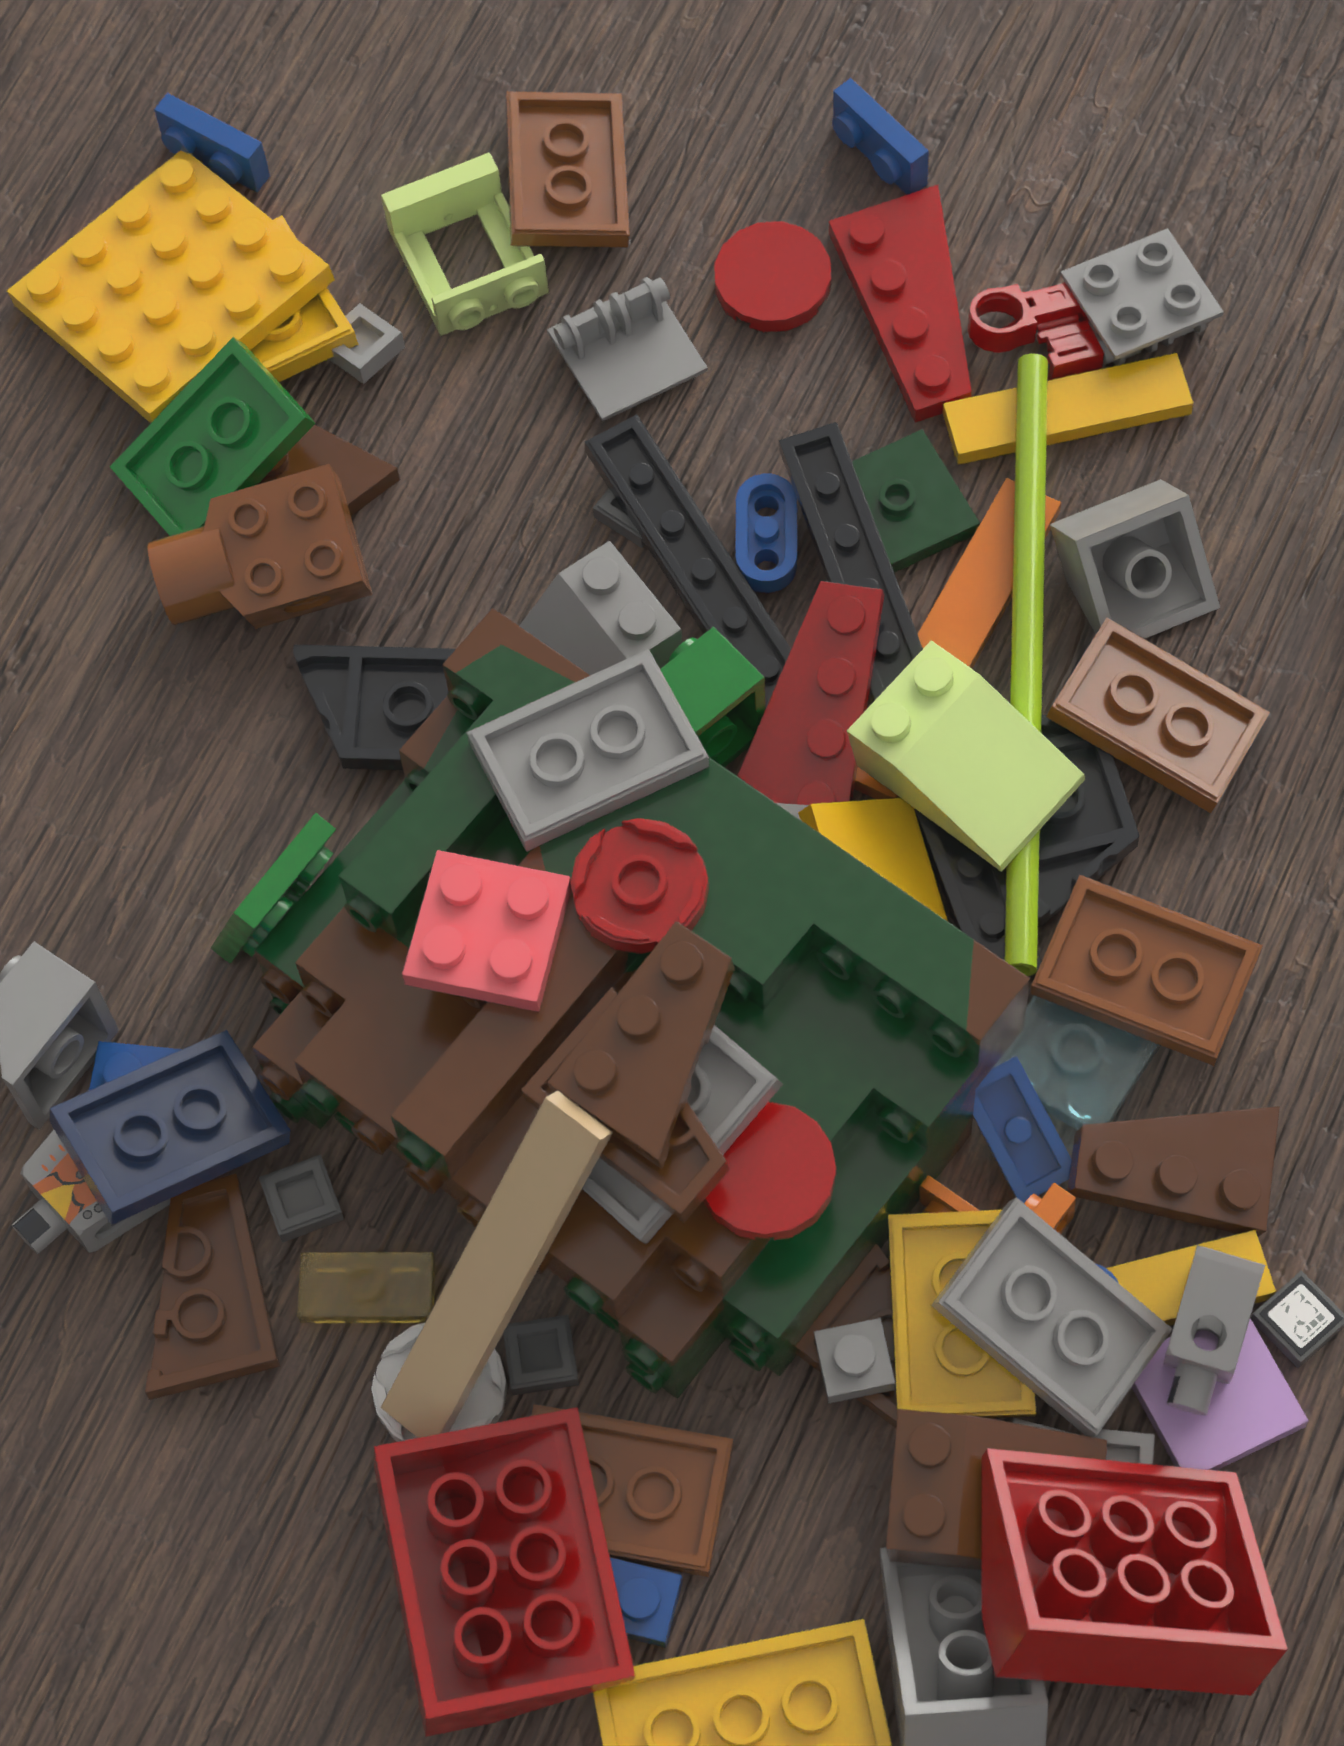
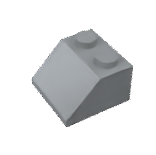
M1161 479L1049 524L1066 581L1095 634H1097L1105 619L1109 618L1145 639L1220 608L1189 495Z
M611 541L606 542L558 573L519 625L590 675L649 649L659 669H661L668 663L673 651L682 643L681 628Z
M33 942L22 956L13 957L0 973V1064L2 1079L31 1125L40 1130L49 1118L50 1108L64 1100L95 1061L98 1041L110 1042L119 1031V1028L96 982L36 942Z

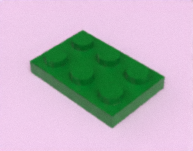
M232 337L114 461L110 468L167 534L172 536L205 526L211 498L257 485L316 423L248 347Z
M315 813L233 912L210 949L229 964L232 963L241 950L253 957L257 946L280 922L286 912L303 896L334 853L325 845L336 828L319 814Z

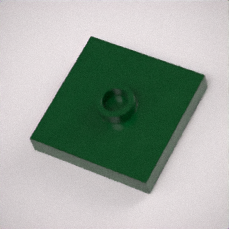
M923 429L852 461L894 573L974 536L980 522Z

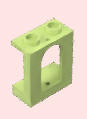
M490 152L381 195L388 230L440 336L457 329H470L487 317L510 308L528 306L538 297L549 293L545 260L542 254L534 256L530 246H511L509 205L502 193L499 170ZM477 214L504 268L451 289L425 234Z

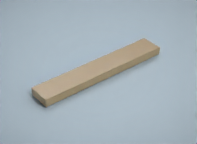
M559 1091L545 1097L380 1407L417 1438L450 1431L613 1133Z

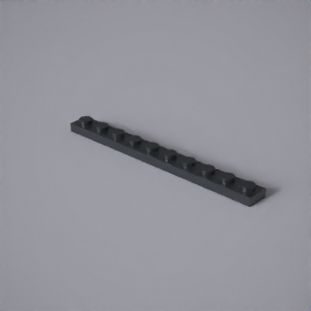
M837 422L779 440V451L828 582L883 589L884 602L869 690L871 699L874 702L923 648ZM914 808L922 836L956 927L1004 960L1006 867L1001 872ZM1037 950V971H1038L1039 966H1040V964H1041L1042 961H1041V958H1040L1039 953H1038V950ZM1036 973L1033 974V975L1027 976V977L1030 978V983L1033 982Z

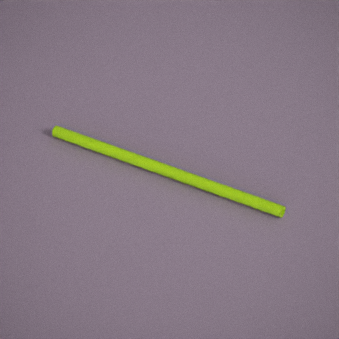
M1026 354L1018 359L1010 704L1041 732L1048 360L1040 354ZM1040 830L1006 867L1004 961L1026 976L1037 972Z

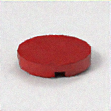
M783 221L758 222L737 231L722 245L714 263L715 292L725 313L734 320L738 317L740 320L748 322L750 328L762 332L788 331L809 322L818 313V307L824 303L825 298L827 300L831 291L830 257L821 241L803 227Z
M642 818L622 821V826L614 827L607 832L603 829L592 836L575 859L570 882L577 916L592 937L614 950L639 954L652 952L676 921L692 931L704 914L709 891L705 863L689 836L666 822Z
M768 1101L723 1154L729 1171L703 1200L715 1221L737 1236L756 1240L755 1237L764 1239L774 1237V1240L791 1238L815 1224L831 1202L836 1177L832 1143L817 1121L796 1107Z

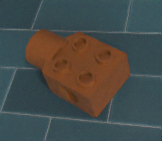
M330 464L211 498L205 526L148 543V556L154 581L164 610L172 625H178L236 608L255 629L373 595L341 480Z

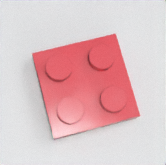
M437 850L402 973L405 985L539 1012L571 893L570 876Z

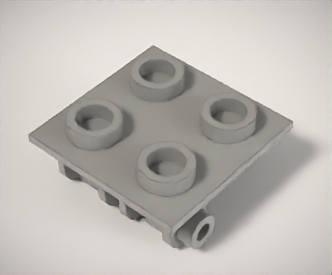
M1168 228L1061 271V277L1102 339L1099 343L1104 351V365L1111 362L1116 366L1125 363L1126 358L1141 353L1143 348L1151 353L1157 350L1158 342L1168 346L1173 344L1175 338L1187 333L1205 331L1206 323L1224 314Z
M645 277L641 279V285L620 295L614 292L609 295V300L605 302L597 300L593 302V308L572 318L569 315L563 316L561 323L547 329V333L602 422L708 371V367L666 303L670 299V294L665 282L660 277L653 281Z

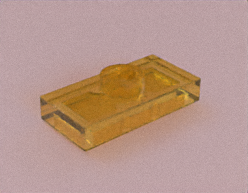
M301 1252L297 1317L300 1323H426L434 1308L433 1252Z

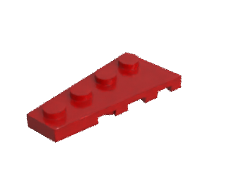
M935 185L830 220L829 236L914 422L943 414V403L970 398L972 394L939 186Z
M820 581L737 777L775 803L810 805L852 801L857 764L847 730L867 709L885 595L883 589Z

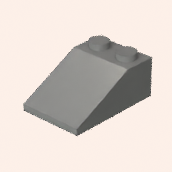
M886 1547L880 1548L894 1703L900 1746H1046L1048 1701L1044 1681L995 1677L982 1619V1570L889 1562Z

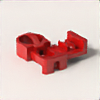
M1065 282L1027 292H1022L1018 284L1002 288H989L978 293L972 299L967 330L970 339L983 350L995 353L1008 352L1019 346L1034 343L1037 329L1038 343H1047V351L1051 352L1047 357L1050 364L1048 380L1102 369L1104 351L1090 326V320ZM990 312H1001L1010 315L1015 320L1005 327L994 328L983 323L979 317Z

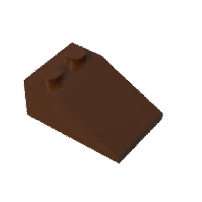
M898 1409L886 1543L889 1562L982 1570V1455L986 1449L1106 1460L1107 1440L971 1415Z

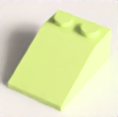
M932 640L847 730L856 764L859 768L1001 872L1085 781L1084 773L980 674Z

